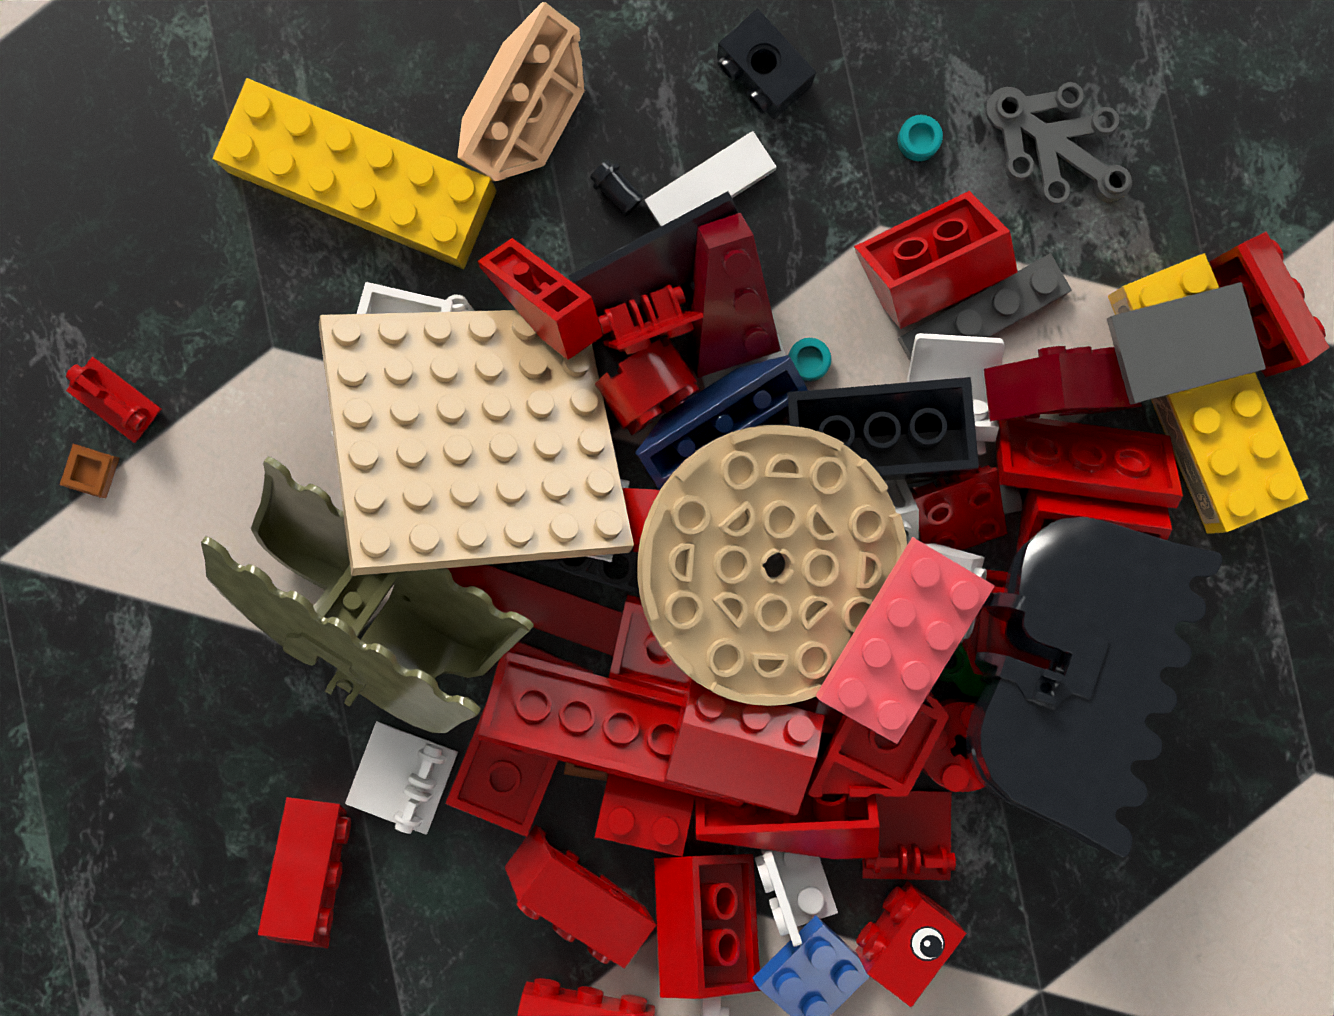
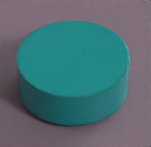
M915 115L906 120L901 127L897 140L898 147L908 159L925 161L934 156L943 140V133L939 123L932 117Z
M804 338L797 341L788 353L804 382L818 381L828 372L831 366L829 348L824 342L816 338Z

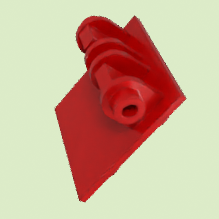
M667 285L662 289L649 293L657 318L647 295L644 294L640 298L648 320L647 322H643L634 299L628 300V304L636 326L633 325L626 303L603 310L604 315L599 316L598 320L602 333L610 332L612 336L611 339L603 341L604 345L619 350V352L625 351L626 354H632L652 345L650 338L659 334L660 336L668 335V338H672L693 330L692 322L704 316L700 312L681 311L680 304L686 302L682 288L680 286L672 288L671 285Z
M979 464V468L973 474L958 475V477L956 475L949 476L950 484H946L941 477L937 479L938 488L934 486L933 482L921 487L916 486L912 488L911 494L919 509L920 541L924 544L936 543L957 550H964L1007 534L996 467L990 468L989 465L981 467Z
M910 791L908 797H885L882 794L876 793L879 819L878 857L862 859V878L950 880L951 871H955L956 868L955 853H951L952 792Z

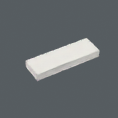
M754 131L645 199L644 204L659 227L726 191H729L732 198L774 172L776 165Z

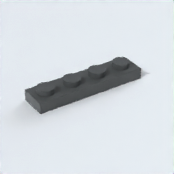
M1050 253L1019 270L1018 273L990 286L900 336L898 341L911 362L915 336L919 333L989 338L1068 294L1072 289Z

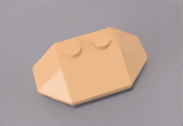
M542 2L503 42L462 118L458 158L483 175L490 177L492 181L506 179V177L543 167L584 93L582 58L578 43L580 41L579 27L546 2Z

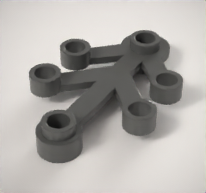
M1068 82L1063 84L1058 91L1025 96L1019 89L1014 87L1000 88L989 97L985 111L990 124L1002 130L1008 160L1005 165V173L1010 180L1015 182L1024 181L1034 170L1032 157L1024 153L1022 130L1035 139L1043 183L1040 196L1046 205L1058 206L1070 194L1068 182L1060 176L1057 155L1094 180L1093 191L1099 200L1106 203H1114L1128 194L1132 186V178L1126 168L1120 165L1106 166L1068 139L1092 134L1099 137L1110 135L1119 124V115L1114 109L1102 107L1092 116L1046 124L1033 114L1057 108L1062 112L1074 111L1084 97L1083 90L1078 84ZM1062 92H1071L1075 97V103H1066L1062 98ZM1011 102L1015 106V113L1008 114L1004 112L1002 103ZM1098 117H1107L1110 121V128L1101 127L1098 123ZM1013 162H1023L1026 166V173H1017L1013 169ZM1110 175H1116L1120 178V188H1114L1110 185ZM1049 186H1058L1062 192L1061 198H1053L1049 194Z

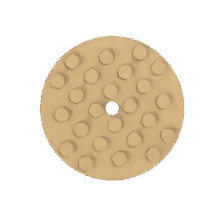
M763 425L731 432L713 440L687 458L663 485L650 508L640 539L637 570L639 594L645 617L657 642L670 660L694 681L720 696L738 702L765 706L786 705L817 697V692L907 546L901 514L896 513L893 502L887 492L889 488L866 459L859 457L850 448L843 445L842 441L808 428L787 425ZM779 552L785 559L784 570L781 575L770 578L765 568H763V564L766 563L771 555Z

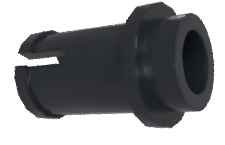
M606 160L590 176V179L594 182L593 188L595 190L601 189L622 211V214L627 216L645 197L619 171L620 165L618 163L613 165L609 160Z

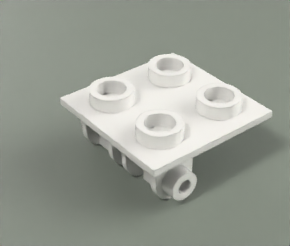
M376 721L345 804L396 823L395 829L401 832L411 834L412 830L427 835L458 751Z

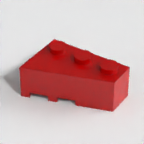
M286 798L258 930L259 936L275 942L328 949L336 889L339 887L342 875V862H340L342 844L347 843L351 829V818L346 817L347 811L340 804Z
M535 825L505 865L507 875L518 900L516 903L517 907L534 920H538L541 916L553 923L552 928L565 940L573 942L575 939L580 940L587 945L589 953L600 962L608 964L611 960L625 969L656 927V923L647 908L601 874L598 877L579 865L577 861L580 857L569 849L564 855L550 846L545 838L546 832Z

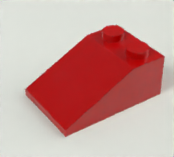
M609 773L595 838L682 857L695 795Z

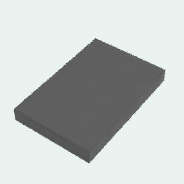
M1242 282L1107 318L1130 405L1266 369Z

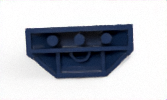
M788 355L736 368L664 414L638 448L636 454L657 488L661 490L672 473L687 458L717 438L749 427L763 425L790 426L787 392L808 391Z

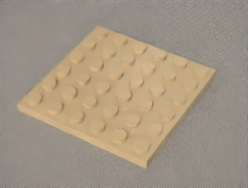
M517 310L320 315L319 331L351 576L620 554L631 551L634 543L604 400L595 386L599 376L592 344L567 360L545 343Z

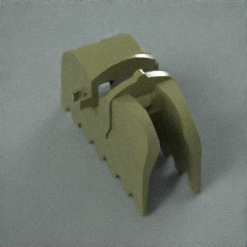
M268 456L263 462L265 475L261 502L250 529L261 547L275 560L302 578L324 589L325 592L313 607V604L303 595L291 590L284 592L278 589L272 583L271 578L260 568L251 564L246 566L238 564L231 558L229 551L214 539L205 536L201 541V547L205 559L207 580L243 616L280 644L284 652L311 666L315 665L320 657L337 668L336 673L327 685L325 692L331 695L336 685L348 693L352 690V693L347 696L344 702L347 706L350 707L358 694H361L393 716L432 733H447L460 723L477 716L481 708L468 697L450 696L439 689L438 683L435 680L436 677L445 673L467 678L485 675L508 650L532 629L534 624L516 612L504 613L497 610L492 605L490 596L483 590L474 586L465 588L458 585L452 579V574L447 568L351 576L343 511L333 505L331 497L323 489L314 484L306 486L298 484L293 480L286 466ZM394 585L388 601L360 640L358 638L359 634Z

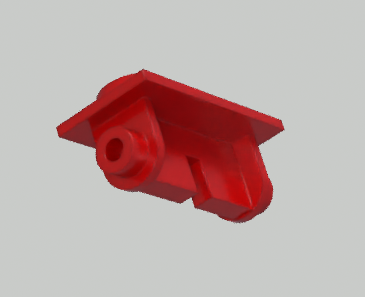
M93 356L84 367L75 364L66 373V378L70 380V386L66 391L133 443L138 441L162 410V408Z

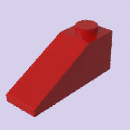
M511 238L478 260L482 271L536 334L567 360L603 336L592 296L515 239Z

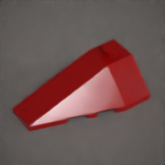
M822 756L817 757L811 777L814 774ZM805 791L796 816L748 803H743L738 807L695 796L696 840L829 859L878 857L879 819L876 794H872L869 797H850L849 794H822V797H812Z

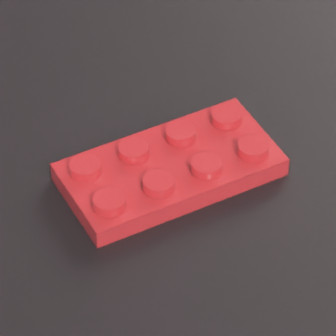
M912 537L817 692V698L898 744L990 595L994 585Z

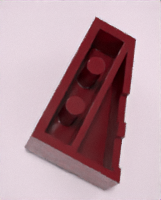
M738 213L698 226L693 275L695 282L694 299L690 311L703 313L704 317L692 322L694 329L691 330L690 341L687 344V355L697 378L781 351L754 235L742 214Z
M1066 346L1046 347L1038 349L1037 358L984 369L990 421H1002L1022 416L1025 419L1039 418L1040 414H1059V416L1097 414L1142 407L1141 402L1132 405L1129 403L1114 347L1092 350L1091 346L1067 350Z

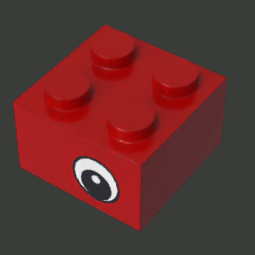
M907 880L902 888L899 886L895 887L886 897L883 903L885 911L875 924L869 922L862 929L856 940V944L859 946L855 951L866 973L912 1008L967 933L949 911Z

